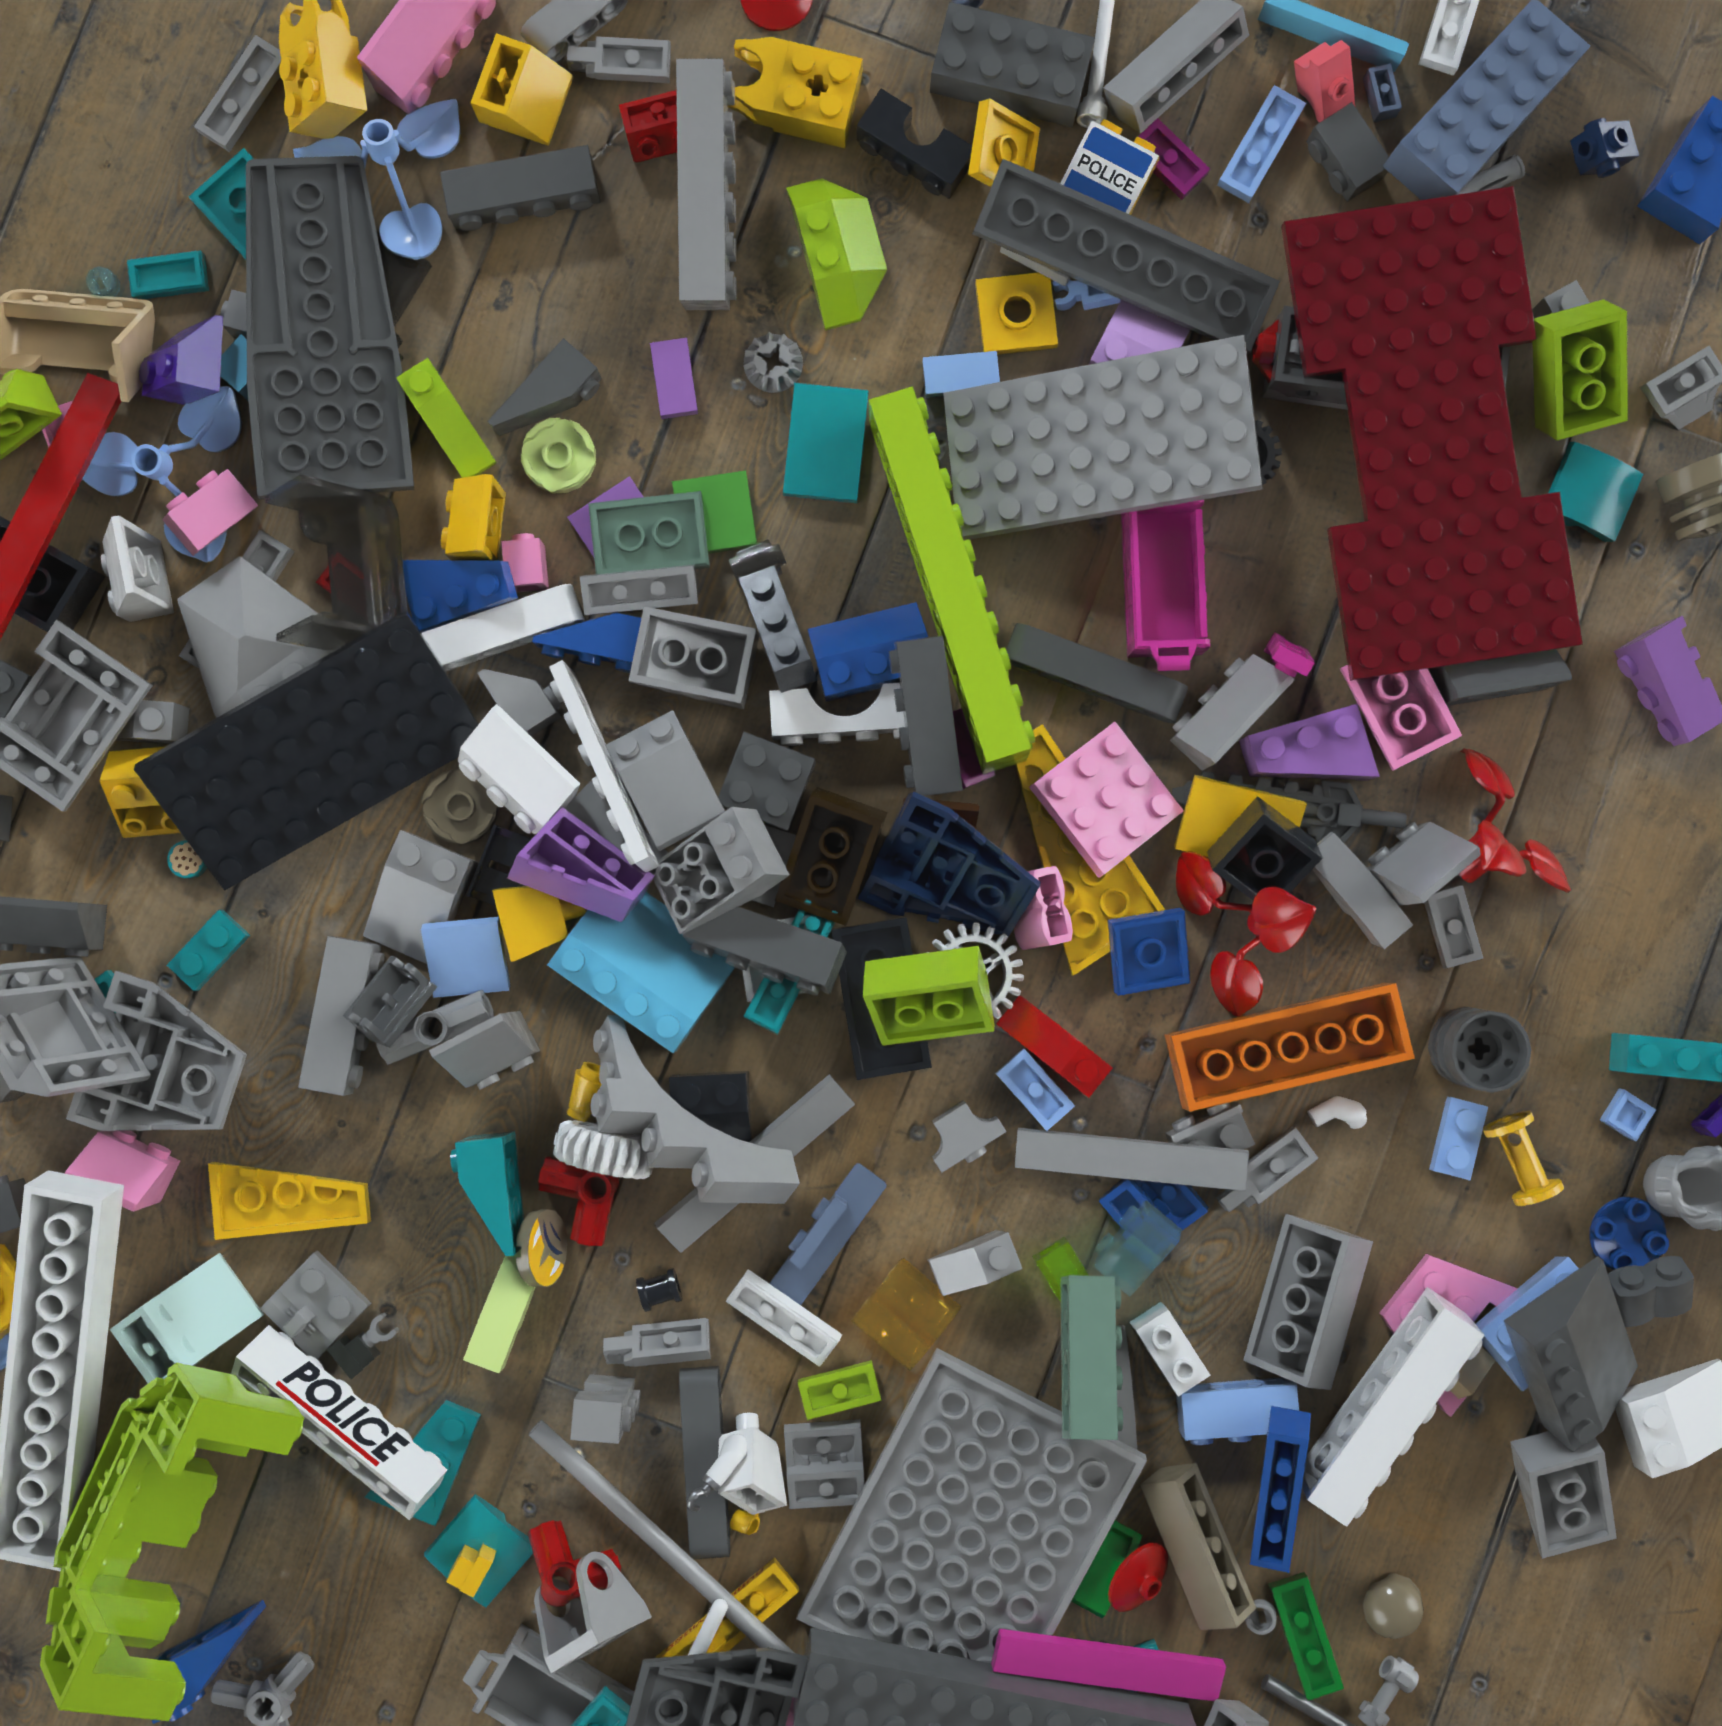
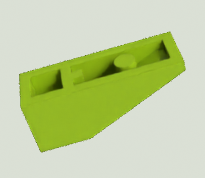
M428 357L396 377L462 478L479 475L497 463Z

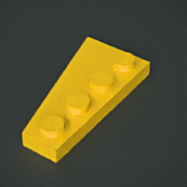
M218 1162L208 1163L215 1240L367 1224L371 1222L368 1183Z

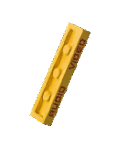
M774 1557L731 1594L763 1623L799 1592V1586ZM707 1614L658 1654L656 1658L688 1655ZM724 1616L706 1653L729 1651L744 1639L746 1635Z

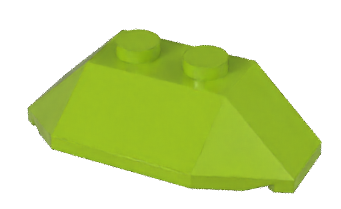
M823 178L787 187V195L825 331L861 321L887 272L868 198Z

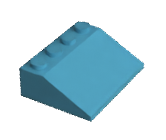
M647 892L622 922L587 910L547 964L554 971L672 1053L678 1051L735 969V967L725 962L726 958L713 953L712 958H707L691 951V945L682 936L683 934H679L666 905Z

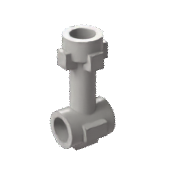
M1387 1656L1382 1661L1379 1675L1385 1681L1373 1701L1367 1702L1364 1700L1359 1707L1361 1712L1358 1718L1367 1726H1386L1390 1718L1385 1712L1399 1689L1405 1693H1410L1418 1684V1673L1414 1671V1667L1401 1657L1396 1659L1393 1656Z

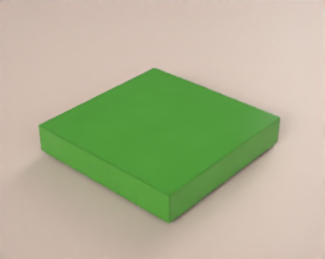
M746 470L672 481L674 494L701 491L708 554L758 546Z

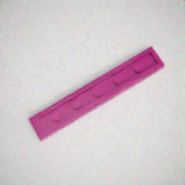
M1000 1628L991 1662L993 1672L1215 1701L1219 1698L1226 1670L1223 1659Z

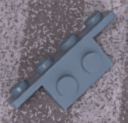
M856 1163L830 1200L823 1197L810 1216L815 1220L809 1229L804 1231L801 1228L788 1246L792 1250L791 1254L769 1284L799 1305H802L885 1190L886 1182L862 1164Z

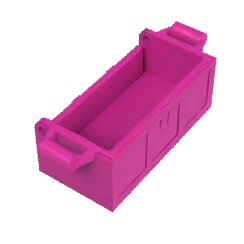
M1204 500L1121 514L1127 658L1153 657L1157 663L1158 671L1190 670V660L1192 657L1202 655L1210 648V639H1206L1208 633L1204 562L1205 545L1203 539L1202 509H1200L1204 505Z

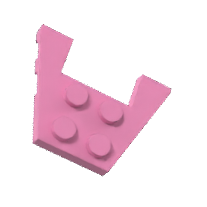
M1425 1254L1379 1314L1392 1334H1394L1428 1287L1464 1311L1474 1322L1488 1303H1491L1494 1307L1498 1306L1515 1292L1517 1288ZM1444 1391L1437 1403L1442 1411L1452 1417L1466 1397L1458 1399L1451 1391Z

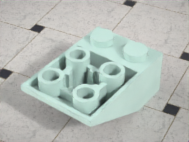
M218 1253L109 1330L146 1382L149 1383L156 1377L166 1378L168 1368L176 1362L195 1366L264 1314L221 1253Z

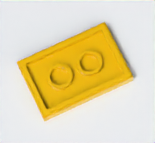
M1194 775L1174 847L1178 850L1196 852L1208 857L1207 851L1257 796L1299 828L1307 804L1305 801Z

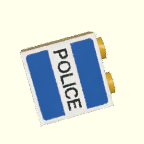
M1103 119L1101 124L1091 121L1060 184L1131 215L1159 161V155L1154 153L1156 146L1137 136L1134 142L1121 136L1123 129L1108 120Z

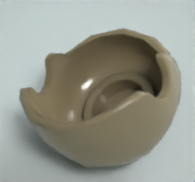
M1389 1573L1385 1579L1370 1584L1363 1600L1366 1622L1375 1633L1384 1638H1403L1412 1634L1421 1624L1424 1612L1421 1593L1410 1578L1396 1573Z

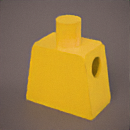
M528 886L492 890L511 962L565 939L568 936L565 921L582 917L586 913L583 907Z

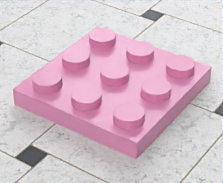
M1113 722L1029 787L1098 878L1106 874L1184 811L1116 722Z

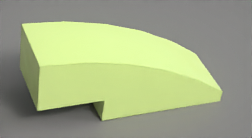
M521 1250L514 1256L504 1257L463 1359L466 1362L496 1373H500L505 1368L516 1335L522 1326L536 1288L528 1286L518 1271L516 1257H521Z

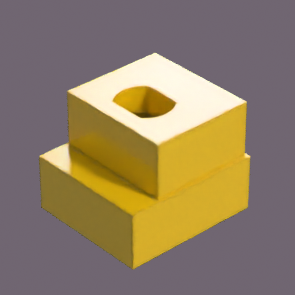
M482 1544L479 1551L464 1545L450 1570L446 1582L460 1589L459 1591L474 1597L493 1563L496 1550L485 1544Z

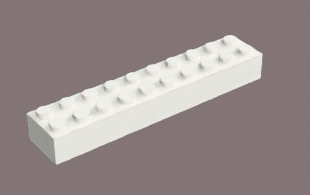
M48 1170L24 1185L0 1420V1559L61 1571V1568L53 1567L55 1550L94 1463L124 1185Z

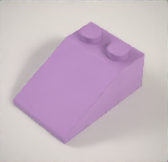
M1121 300L1088 365L1182 347L1190 329Z

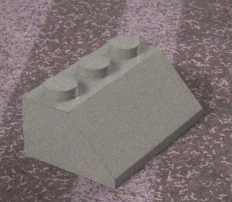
M1254 654L1245 661L1238 657L1223 673L1228 679L1219 688L1213 684L1198 699L1202 704L1193 716L1187 711L1173 725L1172 728L1177 733L1170 741L1203 771L1216 764L1295 679Z

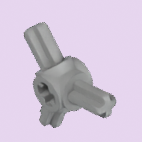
M300 1651L292 1657L278 1675L270 1674L265 1681L254 1680L252 1685L221 1679L217 1680L211 1692V1702L217 1705L244 1710V1717H248L256 1726H290L288 1718L293 1714L290 1704L296 1698L295 1689L314 1669L315 1664L310 1655ZM267 1698H269L270 1700H272V1702H273V1705H272V1706H270L269 1704L266 1703L265 1700H266Z

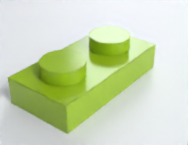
M872 1360L798 1379V1386L807 1420L882 1401Z

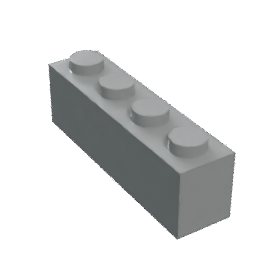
M1200 0L1103 87L1111 115L1139 133H1142L1249 36L1243 6L1232 0Z
M327 936L298 1088L345 1096L353 1094L354 1088L360 1086L363 1067L359 1066L361 1050L365 1051L367 1049L369 1039L343 1015L384 965L385 955L380 953L381 944Z

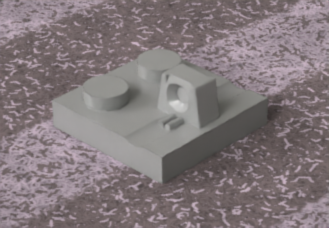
M317 1250L260 1309L308 1356H313L318 1360L372 1303Z

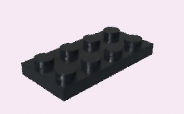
M907 918L833 929V940L841 942L847 951L839 971L857 1080L932 1068L927 1040L882 1046L863 998L865 961L913 955Z

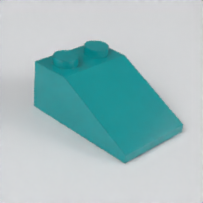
M515 1131L473 1135L455 1142L456 1149H452L450 1154L453 1173H458L460 1185L504 1255L514 1256L521 1250V1247H516V1237L524 1220Z

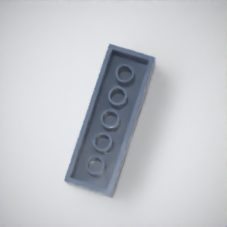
M1531 0L1400 141L1383 167L1420 200L1458 195L1571 71L1590 48V45L1540 1Z

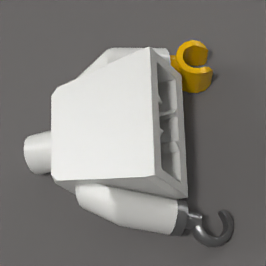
M742 1413L735 1418L736 1431L723 1434L719 1438L718 1458L702 1478L705 1484L690 1493L687 1506L693 1512L699 1511L701 1507L694 1505L696 1499L701 1495L707 1497L714 1489L716 1492L718 1491V1494L744 1509H738L734 1512L730 1521V1528L734 1531L751 1535L759 1529V1513L787 1506L779 1448L776 1441L759 1430L757 1414Z

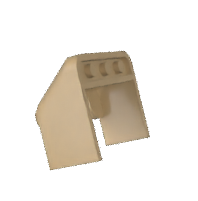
M33 289L8 291L0 296V374L4 375L15 369L33 372L40 365L109 371L110 381L118 384L121 402H129L142 387L143 383L139 380V369L144 358L152 353L155 327L153 303L136 298Z

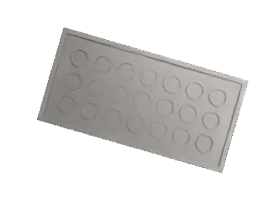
M1244 335L943 393L954 504L958 503L964 521V526H961L963 541L1263 490Z

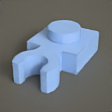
M1069 279L1066 286L1056 281L1052 282L1055 292L1062 290L1069 292L1066 297L1055 299L1057 310H1068L1078 301H1082L1084 311L1118 304L1121 301L1117 297L1078 280L1072 281Z

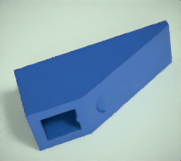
M613 613L533 636L532 642L542 649L541 654L545 656L563 659L564 653L579 656L578 662L587 665L600 666L601 661L615 663L616 670L630 673L641 618Z

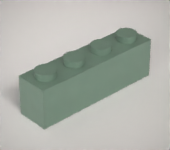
M1068 1275L1060 1277L1062 1438L1118 1440V1431L1123 1429V1410L1121 1407H1117V1390H1121L1123 1384L1122 1368L1117 1366L1116 1350H1120L1122 1345L1121 1327L1116 1325V1309H1120L1121 1306L1120 1286L1115 1285V1276Z

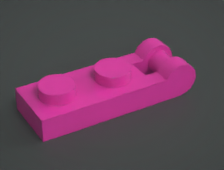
M1276 632L1273 633L1264 649V652L1269 654L1273 659L1272 661L1276 663L1274 667L1291 677H1295L1298 672L1307 677L1315 664L1308 649L1287 641L1285 637Z

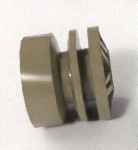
M1722 453L1685 466L1655 481L1664 505L1683 502L1685 507L1669 518L1671 524L1687 519L1690 520V525L1674 532L1678 541L1694 538L1702 539L1722 532Z

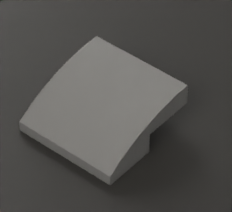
M860 1419L784 1424L789 1509L854 1505L865 1485Z

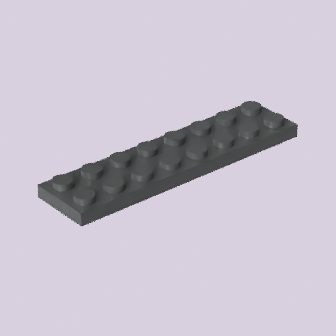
M1005 159L1000 164L972 233L977 237L1210 339L1219 340L1244 335L1247 354L1251 352L1280 283L1277 279Z

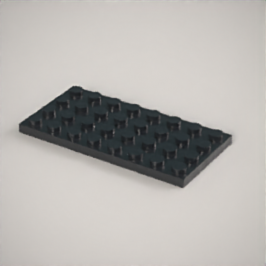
M406 610L136 763L134 771L225 891L458 758L460 747L479 725V722Z

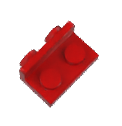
M677 90L619 104L630 151L635 163L677 153Z

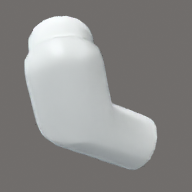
M1334 1096L1307 1111L1316 1127L1334 1118L1345 1121L1353 1129L1362 1128L1367 1122L1364 1106L1357 1101L1341 1096Z

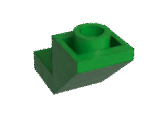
M1115 1520L1071 1602L1103 1618L1111 1606L1108 1599L1111 1580L1121 1563L1138 1548L1142 1535Z

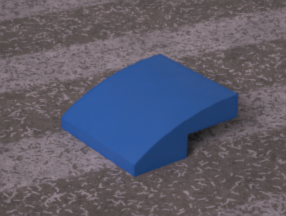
M1121 1179L1099 1199L1101 1205L1147 1260L1176 1240L1178 1233L1206 1214L1209 1208L1190 1185Z

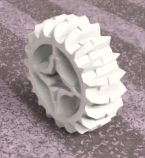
M973 923L972 934H967L964 924H959L957 926L959 937L954 938L949 929L943 932L944 937L948 940L946 945H943L937 939H934L932 942L933 946L940 951L963 948L961 944L965 942H978L988 946L995 952V954L985 958L983 961L984 964L989 963L986 967L987 975L1000 963L1003 967V981L999 991L994 997L990 992L993 1016L999 1019L1002 1017V1014L997 1007L998 1004L1002 1003L1008 1009L1013 1007V1003L1005 998L1007 993L1009 992L1016 996H1019L1021 990L1011 987L1012 980H1024V975L1013 974L1012 967L1023 965L1022 959H1015L1013 961L1009 959V955L1015 953L1017 947L1012 945L1004 950L1001 945L1007 940L1008 936L1003 933L994 941L991 938L995 928L993 929L991 926L987 928L984 936L979 935V923Z
M567 1120L560 1123L558 1133L556 1132L553 1155L559 1161L565 1162L566 1165H572L576 1168L602 1175L637 1180L650 1177L653 1168L649 1167L647 1153L643 1151L641 1146L642 1134L599 1133L597 1123L578 1120Z

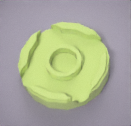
M548 418L537 423L526 434L523 441L521 463L528 478L538 488L550 493H569L580 488L591 477L596 465V449L589 433L579 423L560 418Z

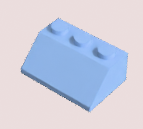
M1554 1257L1517 1288L1515 1292L1476 1323L1485 1335L1482 1338V1345L1521 1391L1526 1390L1528 1385L1504 1320L1577 1271L1579 1268L1569 1257Z

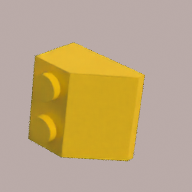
M482 474L454 479L453 490H448L446 512L450 513L448 527H444L442 530L441 548L445 550V554L451 560H498L506 492L493 475Z

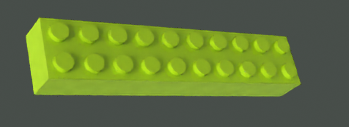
M911 386L869 399V425L937 635L943 636L946 662L982 773L986 774L1025 762L1033 748L1032 743L1035 742V736L1029 720L1022 721L1020 715V707L1023 706V700L1018 685H1011L1008 678V670H1011V663L1006 648H998L996 634L999 633V627L994 612H987L985 608L984 598L988 597L984 580L981 575L975 576L973 562L976 561L973 546L970 539L963 541L961 526H964V521L958 503L951 504L949 491L952 490L949 473L946 468H939L938 455L941 452L936 434L934 432L928 434L926 420L929 419L926 403L923 397H916L914 388Z

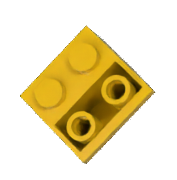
M496 33L472 97L471 105L480 123L549 146L570 89L573 75L532 45Z
M165 747L109 751L99 781L123 838L181 833L134 771L136 763Z

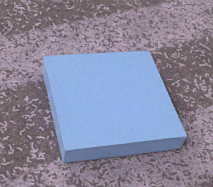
M499 917L422 924L421 934L430 982L437 986L433 992V998L469 995L483 990L484 993L509 991L510 979Z

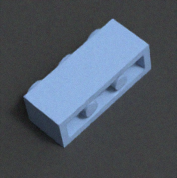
M1283 1377L1201 1383L1195 1385L1179 1397L1176 1394L1179 1432L1185 1441L1190 1440V1443L1193 1445H1209L1213 1443L1214 1438L1228 1437V1440L1231 1442H1247L1252 1440L1253 1435L1267 1436L1271 1406L1299 1411L1297 1384Z

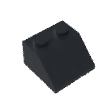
M749 1071L675 1074L669 1077L670 1096L682 1108L707 1125L736 1139L746 1142L752 1140Z

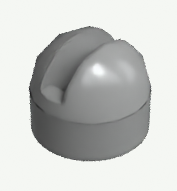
M1265 1599L1254 1600L1256 1609L1245 1619V1622L1252 1632L1265 1635L1275 1628L1277 1614L1271 1603ZM1257 1608L1264 1609L1267 1623H1260Z

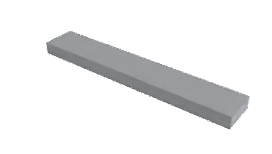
M829 1074L752 1139L750 1143L763 1147L792 1150L794 1157L851 1109L855 1103ZM696 1187L659 1218L655 1225L665 1238L682 1253L739 1203L700 1202Z
M1018 1128L1015 1168L1246 1191L1249 1151Z

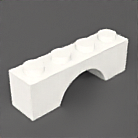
M900 683L883 684L876 701L865 711L852 716H837L826 712L815 703L807 688L791 689L783 693L780 690L769 691L773 740H780L781 746L802 745L804 738H818V743L820 744L841 742V736L856 735V741H874L879 739L878 734L893 733L894 739H899V728L905 727L903 712H896L894 689H900Z

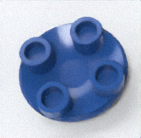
M1621 1197L1609 1201L1597 1211L1590 1226L1589 1237L1592 1250L1596 1257H1600L1604 1261L1605 1266L1612 1270L1632 1265L1644 1266L1666 1253L1669 1248L1666 1226L1662 1216L1648 1202L1639 1198Z

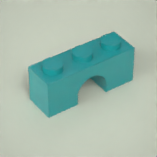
M1612 1033L1609 1070L1722 1082V1043Z

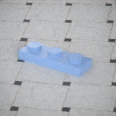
M1274 85L1219 179L1217 186L1249 203L1306 103Z

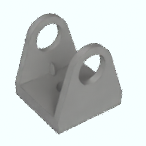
M590 1552L578 1562L576 1577L581 1601L575 1598L566 1604L564 1617H556L548 1610L546 1602L541 1596V1585L536 1590L534 1604L544 1660L551 1674L607 1646L652 1618L644 1600L613 1561L601 1552ZM590 1562L599 1564L605 1570L608 1577L606 1590H599L590 1582L587 1573ZM552 1579L557 1589L562 1591L570 1589L564 1582Z

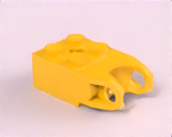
M303 0V6H297L290 2L280 15L279 26L281 56L279 73L284 83V111L288 116L289 129L292 133L322 139L334 138L367 111L362 66L357 59V56L360 54L358 37L351 36L349 19L342 0H330V11L321 10L317 0ZM291 13L301 16L296 26L291 22Z
M775 37L735 40V57L746 62L750 67L757 69L761 76L752 85L735 87V105H728V108L741 113L755 124L773 128L774 132L845 148L862 82L863 58Z

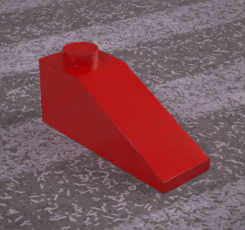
M1017 996L1012 1002L1013 1007L1007 1009L996 1024L1079 1092L1089 1098L1113 1067L1023 996Z

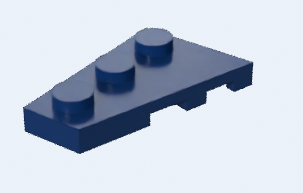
M397 560L412 619L420 632L449 624L518 599L509 562Z

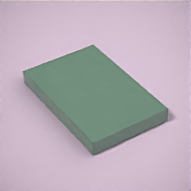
M701 491L588 503L596 574L693 564L695 569L710 568Z

